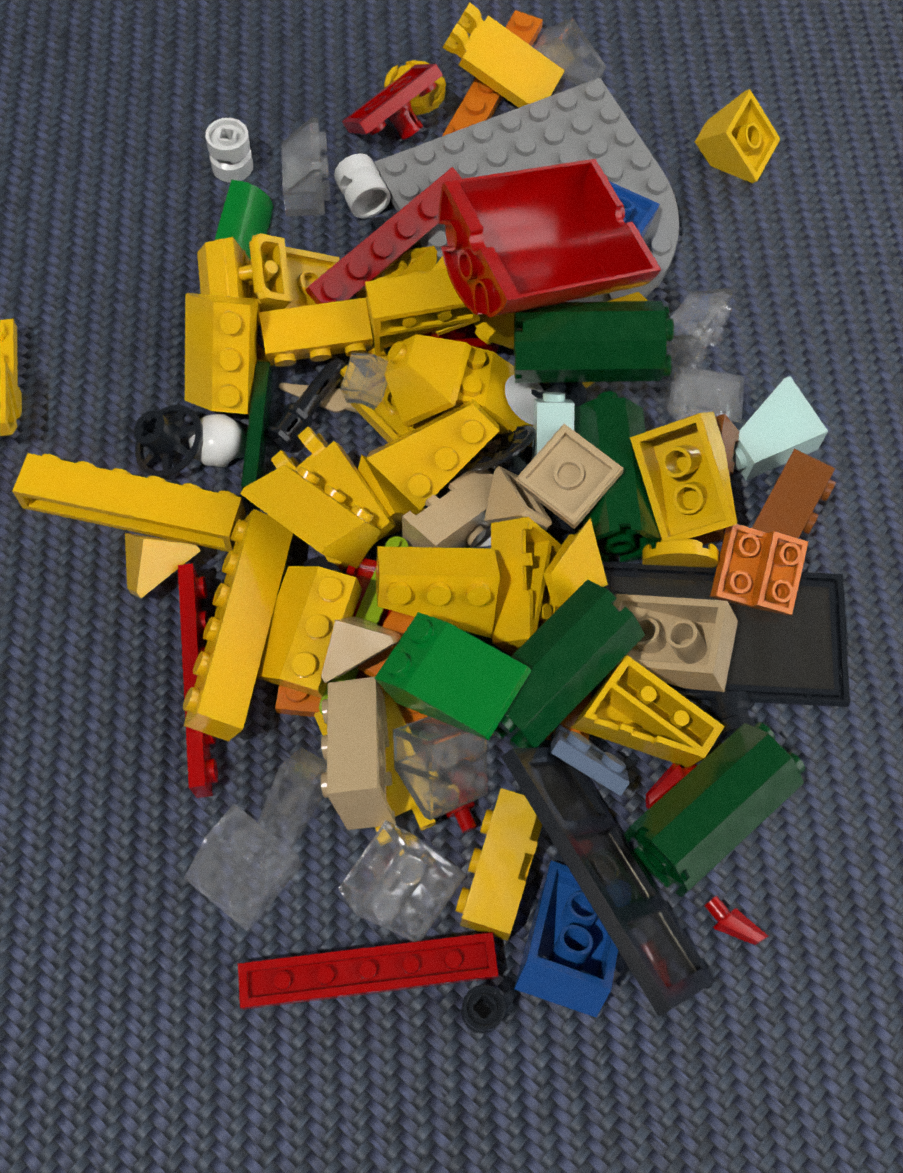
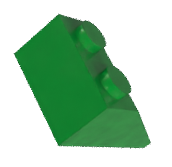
M418 612L374 679L396 703L489 740L531 673V670L525 664L456 626Z

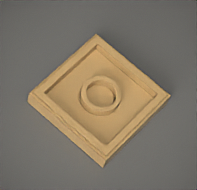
M563 424L517 476L515 482L575 529L622 475L623 467L566 424Z

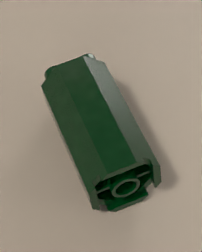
M662 301L562 302L514 312L515 383L661 381L662 377L670 376L671 355L667 354V341H673L674 321L673 318H669V307L664 306Z
M603 392L597 396V399H592L581 406L574 407V431L623 467V473L578 524V530L591 518L602 562H609V556H619L620 562H632L642 558V550L646 545L649 544L652 546V549H655L656 543L660 539L659 529L630 437L646 432L643 408L627 398H619L616 392Z
M587 579L511 656L528 666L531 673L493 732L497 738L503 740L507 736L514 748H537L645 636L636 617L626 606L619 611L612 604L617 598L609 590Z
M757 722L754 726L744 723L630 825L624 836L628 843L635 838L639 846L633 851L655 879L666 888L672 883L676 884L679 888L675 893L683 897L804 784L800 774L805 771V765L797 755L787 752L775 740L774 733L767 725L762 722Z

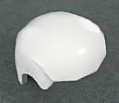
M225 414L207 415L200 419L203 426V436L195 459L205 466L226 468L233 459L245 456L247 436L239 423ZM195 435L189 438L190 449L194 443Z

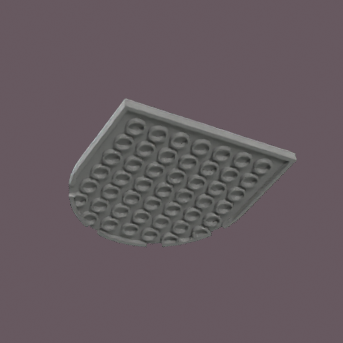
M601 78L374 162L380 177L390 192V200L397 212L451 167L464 179L589 159L597 160L608 181L659 203L660 206L643 237L661 269L659 274L650 283L641 287L567 302H607L635 292H639L646 298L662 282L675 253L679 234V215L671 185ZM438 224L415 243L418 248L434 246L437 250V262L443 256L441 246H447L444 224Z

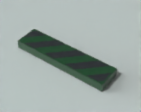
M257 361L255 366L241 481L242 490L247 485L263 477L267 444L265 431L269 426L273 390L270 362ZM245 498V501H247V504H253L252 502H250L248 499Z

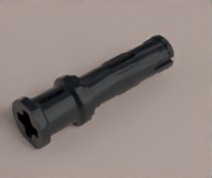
M332 357L295 403L292 402L284 407V414L278 422L266 429L265 434L275 446L283 451L291 452L295 446L294 441L298 437L297 435L312 425V415L343 378L340 370L347 366L344 361L337 357ZM323 385L322 389L318 392V394H316L319 388Z

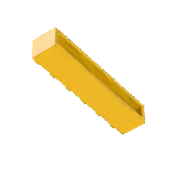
M27 453L12 490L23 509L170 540L184 541L226 552L233 551L235 541L231 540L235 524L239 519L245 520L246 517L242 498L229 491H219L217 493L203 490L191 483L179 485L169 483L157 476L145 478L132 475L128 471L119 468L107 470L97 468L95 465L85 461L73 463L61 460L52 454L40 456Z
M253 509L245 520L239 519L232 531L231 540L235 541L233 551H229L222 566V572L226 573L224 584L221 583L218 586L212 602L213 605L217 606L215 616L208 620L203 633V639L208 641L205 651L200 652L193 668V674L198 675L195 687L189 689L183 703V710L187 711L184 722L185 727L228 742L244 728L293 533L268 514Z

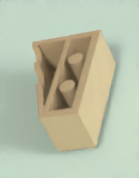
M487 469L467 471L449 484L448 488L450 491L439 499L437 496L432 495L426 499L425 504L428 507L419 514L414 515L409 511L403 515L402 537L407 541L408 547L467 548L469 545L471 547L476 546L485 536L486 529L491 525L485 522L484 519L493 474Z
M375 677L328 683V699L322 700V715L325 724H327V735H323L321 738L323 757L327 760V772H322L321 789L324 798L330 799L347 830L396 824L395 811L391 810L386 800V786L392 785L391 772H386L385 748L389 747L385 696L379 683L374 679Z

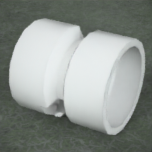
M234 118L215 120L208 126L205 135L212 171L222 181L231 182V179L242 181L253 170L248 130L245 124Z
M360 153L353 154L338 164L334 172V178L352 214L357 218L365 219L381 213L389 204L391 196L373 160L368 155Z

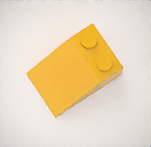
M472 346L456 404L454 407L442 411L441 415L474 399L499 424L500 431L497 434H502L509 429L513 432L517 426L522 425L533 427V425L526 423L514 413L506 399L505 384L508 378L514 375V366L493 351Z
M714 412L699 413L630 437L662 540L690 539L737 524L725 447Z

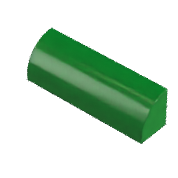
M231 179L214 240L234 237L240 247L245 250L249 259H251L249 242L252 240V236L260 233L267 235L274 208L269 196L255 185Z

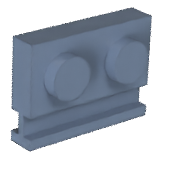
M559 724L551 735V753L621 796L630 783L628 772L625 770V763L613 754L595 747L579 733L570 731Z

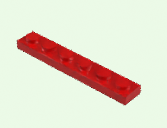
M451 167L310 284L305 290L306 293L316 304L349 300L365 286V282L372 281L439 224V202L443 183L445 181L462 179L461 176Z
M193 563L178 565L184 700L189 689L195 687L198 675L193 674V668L200 652L205 651L203 633L209 620L207 611H202L201 600L207 599L206 580L204 576L199 577ZM186 727L189 789L196 798L213 796L212 783L218 782V768L216 759H211L210 744L216 743V737Z
M493 932L238 963L240 1009L242 1010L498 978Z

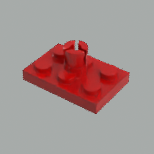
M437 64L414 65L344 119L342 123L349 133L361 135L369 133L372 136L386 126L385 120L389 118L397 129L400 138L405 140L423 127V124L413 112L410 101L418 94L422 97L435 89L437 86L435 81L442 77L443 74Z

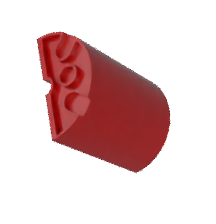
M596 159L451 180L443 183L439 202V224L445 225L447 246H441L447 273L456 293L464 305L476 315L485 314L488 317H494L641 287L650 283L661 271L655 257L650 252L634 223H625L623 221L625 217L624 205Z

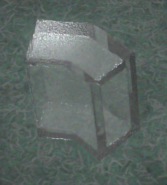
M351 354L341 385V392L346 403H359L371 409H375L383 399L387 386L384 376L388 364L387 360L374 354Z

